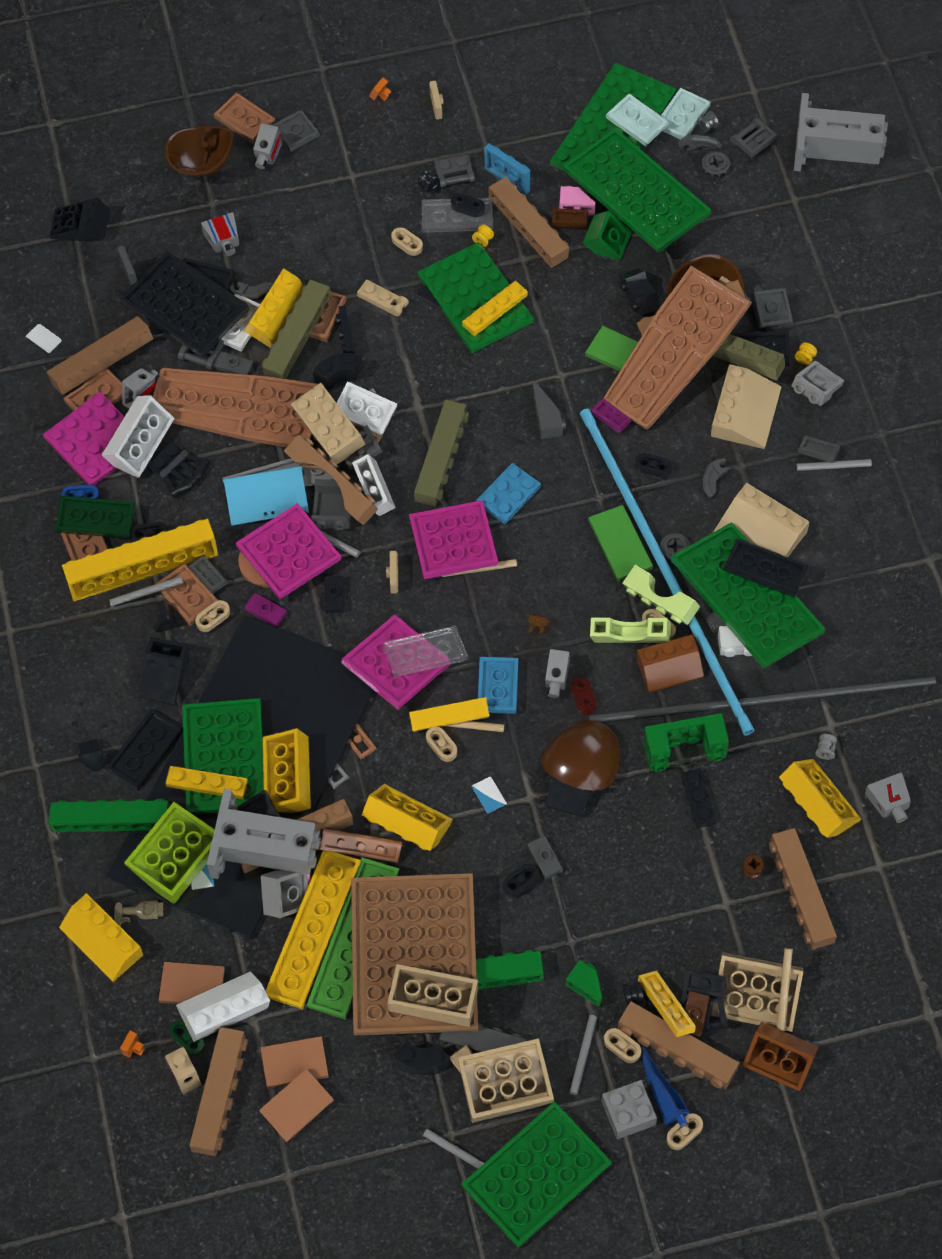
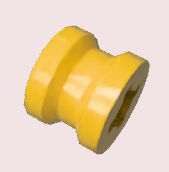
M480 225L478 232L472 235V239L475 243L479 242L482 247H486L488 240L494 237V232L488 226Z
M805 342L800 345V351L796 352L795 359L800 364L807 366L812 363V357L816 356L817 349L812 344Z

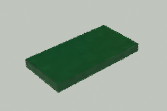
M61 496L55 531L58 533L130 539L136 504L130 501Z

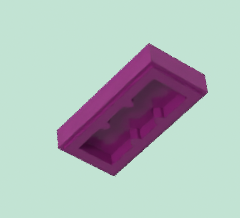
M604 398L591 410L595 417L619 434L631 422V418L623 414Z
M257 593L253 594L244 607L247 612L276 628L287 614V610Z

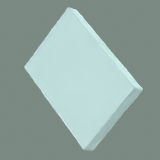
M680 88L661 114L664 119L669 121L668 126L663 132L680 140L690 135L698 124V117L705 114L711 102Z
M628 94L606 114V118L644 146L649 144L669 123V121L631 94Z

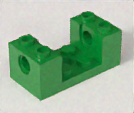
M722 713L644 727L643 746L649 771L655 770L660 772L669 768L668 757H670L671 753L670 747H676L682 743L694 744L699 742V740H702L707 761L712 760L716 762L726 758L729 740Z

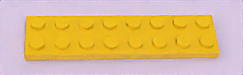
M323 850L265 992L269 999L303 1010L351 888V878H355L361 860Z

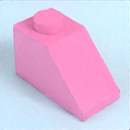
M561 186L559 209L588 210V216L595 215V202L579 187Z

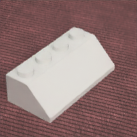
M137 396L102 453V456L114 467L135 477H140L175 418L152 396Z
M248 972L179 1003L176 1007L195 1042L219 1031L220 1027L226 1028L267 1009L270 1000L261 982L251 972Z

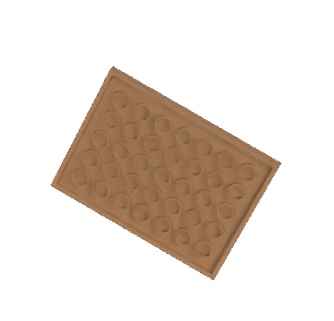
M473 873L351 878L354 1036L478 1031L477 997L470 1027L388 1011L387 1004L396 964L476 979Z

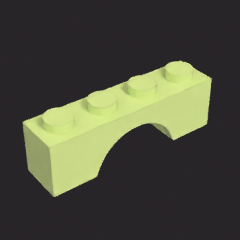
M634 565L622 583L627 588L626 592L631 596H640L643 603L648 606L653 604L658 612L663 615L668 613L671 615L670 618L678 624L682 622L688 625L700 608L694 599L682 592H678L670 597L657 596L654 590L655 578L637 565Z
M591 618L590 637L594 643H664L670 641L671 624L668 618H648L641 622H622L612 618Z

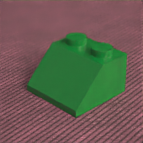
M610 211L594 215L583 244L594 254L618 261L621 260L632 232Z

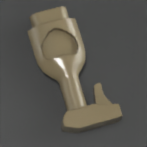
M158 900L143 901L135 907H123L121 903H116L114 921L121 927V924L131 922L130 918L123 917V915H137L141 919L164 917V902H158Z

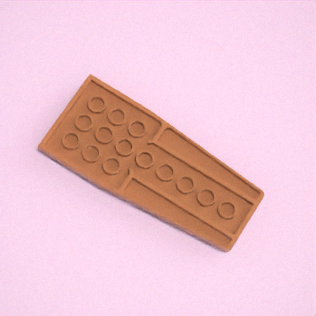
M690 266L657 311L604 399L631 418V421L644 429H649L719 349L750 307L751 302Z
M162 368L160 370V377L157 380L153 398L175 418L172 422L174 424L255 443L287 447L298 434L302 438L307 436L311 440L312 434L298 417L291 403L318 384L268 376Z

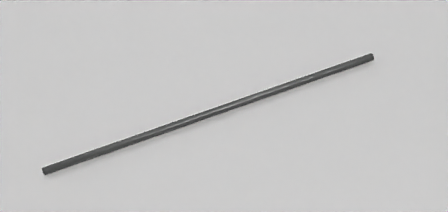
M926 677L738 699L741 706L916 687L936 684V678ZM727 700L590 715L589 720L607 722L730 708Z

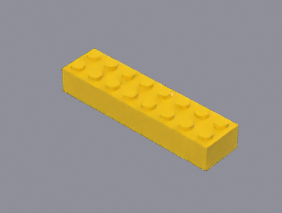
M205 519L198 520L190 525L179 526L171 531L160 532L152 537H144L133 543H125L114 549H106L95 555L90 554L79 560L68 561L62 567L73 601H77L175 570L184 563L190 565L203 555L207 559L218 556V551L209 520Z

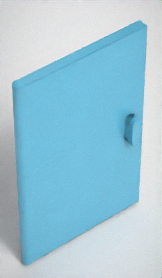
M302 466L223 479L231 526L274 519L297 503L305 513H309Z

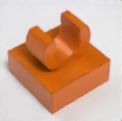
M382 77L373 88L369 97L375 100L379 96L385 101L391 93L385 87L388 81Z
M129 1031L120 1050L122 1055L130 1058L133 1052L141 1056L145 1048L143 1047L144 1044L139 1042L137 1033Z

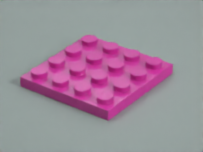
M98 392L45 432L43 438L87 485L95 486L117 469L102 456V453L123 421L124 416L101 392Z
M483 500L409 514L424 579L498 565Z
M298 503L236 542V547L279 600L341 560V555Z
M394 615L343 657L341 663L398 710L450 665L451 660Z

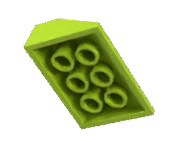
M173 802L124 864L158 894L175 904L207 864L215 829Z

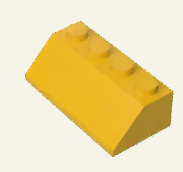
M283 268L244 332L271 348V345L276 343L280 329L284 328L287 316L293 312L295 301L299 300L302 295L301 292L304 286L300 279Z
M298 728L263 737L264 790L268 792L277 811L296 813L311 809L309 737Z
M814 759L793 762L779 777L783 782V786L793 794L795 801L804 808L808 818L815 822L819 827L820 833L826 836V838L839 835L861 820L860 816Z
M383 784L369 795L362 812V816L366 817L368 821L383 826L385 830L394 832L404 840L412 841L421 849L429 851L439 844L453 820L386 784Z
M87 893L71 906L59 927L112 982L117 980L143 956L141 947Z

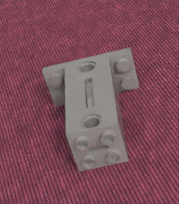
M802 93L798 117L794 171H801L802 164L805 165L806 158L879 164L880 158L884 157L887 141L888 122H885V115L811 108L812 101H808L809 93Z
M224 789L207 862L210 877L219 879L220 873L224 872L225 861L310 875L311 868H315L316 865L315 849L318 850L320 846L319 831L316 829V823L238 811V805H236V798L233 796L232 790Z

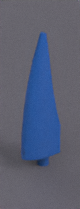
M641 1046L647 1080L665 1125L670 1126L678 1122L680 1127L686 1126L688 1122L685 1116L690 1112L682 1097L661 1073L645 1047Z

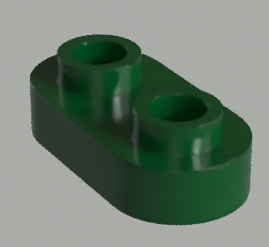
M178 1020L171 1024L169 1028L170 1037L180 1048L184 1047L190 1056H198L203 1052V1038L194 1042L184 1021ZM178 1031L184 1032L182 1035L176 1034ZM196 1044L198 1047L192 1049L191 1045Z

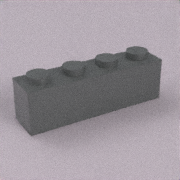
M478 1023V1031L441 1032L439 1042L440 1046L457 1051L467 1045L472 1053L475 1054L526 1042V1039L514 1033L511 1035L505 1034L498 1028L488 1029Z

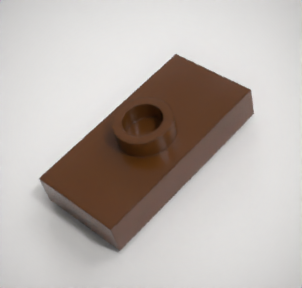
M553 208L552 226L587 228L588 210Z
M689 991L685 1012L696 1026L695 1032L690 1033L692 1035L702 1036L710 995Z

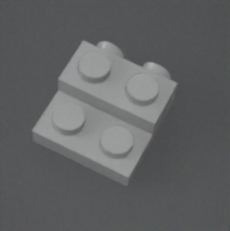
M814 361L795 376L792 387L796 393H802L808 397L811 403L822 406L843 385L844 380L817 361Z

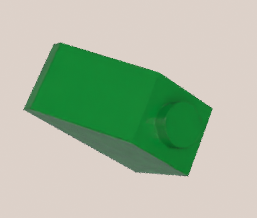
M579 960L566 978V986L600 1008L602 1005V994L597 971L589 962L584 963Z

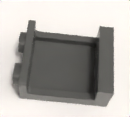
M315 479V497L311 520L319 529H350L351 514L344 508L343 495L335 480Z

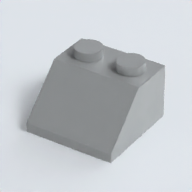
M276 870L261 875L264 915L282 918L298 912L308 888L307 874Z

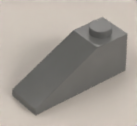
M534 382L533 398L540 438L563 436V429H566L565 418H561L560 410L541 387Z

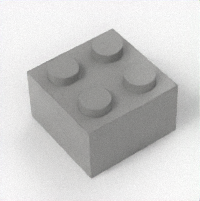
M641 1080L602 1094L601 1102L616 1139L656 1125L657 1117Z

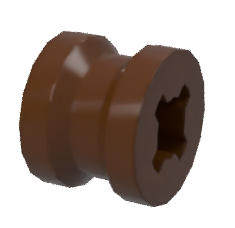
M750 855L745 859L743 873L747 878L757 879L762 875L764 868L762 858L758 855Z

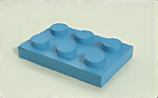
M488 143L484 147L485 169L500 179L507 177L510 182H514L518 191L527 195L530 192V169L526 165L517 162L512 156L503 153L498 147Z
M512 463L476 501L483 500L485 510L503 524H506L540 489L541 483Z
M480 657L478 699L486 697L489 713L516 714L518 658Z

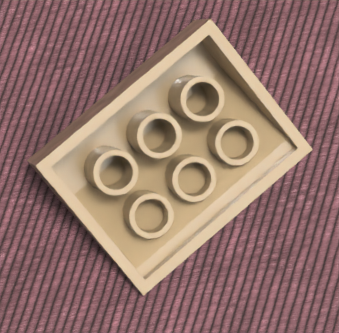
M729 364L712 424L711 437L765 449L782 386L747 368Z
M746 483L736 495L713 532L732 522L751 544L788 557L807 534L809 521Z
M722 952L718 975L728 977L724 1000L727 1019L760 1025L761 1022L777 1028L783 964ZM792 965L785 1030L791 1032L793 1030L803 976V968ZM713 1002L711 1016L720 1017L718 1004Z
M539 1038L458 1057L472 1123L550 1105L554 1101Z

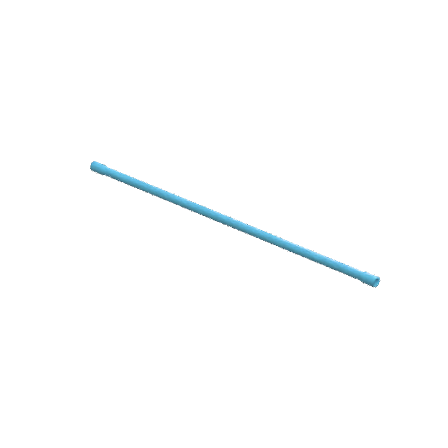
M590 409L582 410L580 416L589 429L673 595L682 592L598 429ZM694 615L688 625L717 679L744 736L750 735L754 732V728L748 716L744 713Z

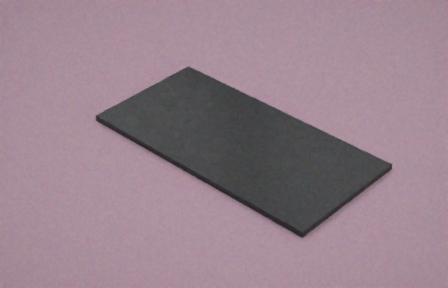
M244 615L198 703L260 698L263 737L297 728L309 737L311 809L296 813L278 812L281 818L297 820L315 811L374 690L341 663L342 658L346 656L345 654ZM182 732L146 801L164 799L169 802L170 806L175 802L187 810L186 790L166 787L170 766L185 768L184 734ZM218 813L194 815L215 829ZM150 831L129 832L105 877L106 880L251 939L264 913L261 875L279 869L258 867L244 874L239 863L225 861L224 872L220 873L219 879L213 878V887L192 890L190 884L176 903L173 904L158 894L124 864Z

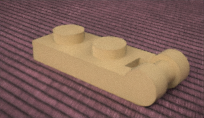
M366 280L357 291L358 297L395 316H400L402 308L406 307L409 303L407 298L398 296L369 280Z

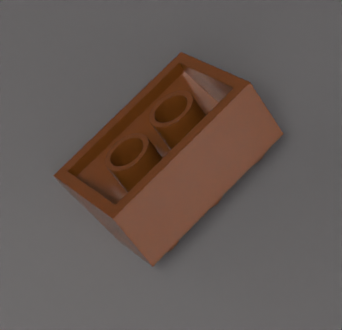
M693 635L637 650L636 660L648 693L704 678L699 650Z
M761 1022L755 1032L742 1066L800 1091L819 1047Z

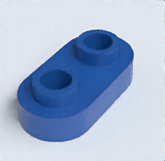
M94 485L68 486L61 492V496L88 498L89 495H93L90 498L99 499V491Z

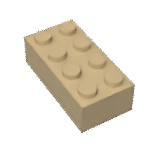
M322 383L291 403L298 417L328 457L336 464H339L366 445L359 432Z
M396 964L387 1003L388 1011L470 1027L478 992V980Z

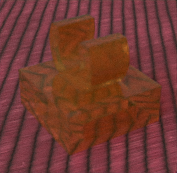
M529 614L528 622L532 623L529 627V632H533L534 626H539V634L542 635L545 630L544 626L549 625L550 618Z

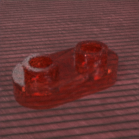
M576 678L571 684V692L576 707L581 714L590 715L596 710V699L590 682L585 678ZM581 684V685H584V687H583V688H579L578 685ZM588 701L590 702V704L585 705L584 702Z

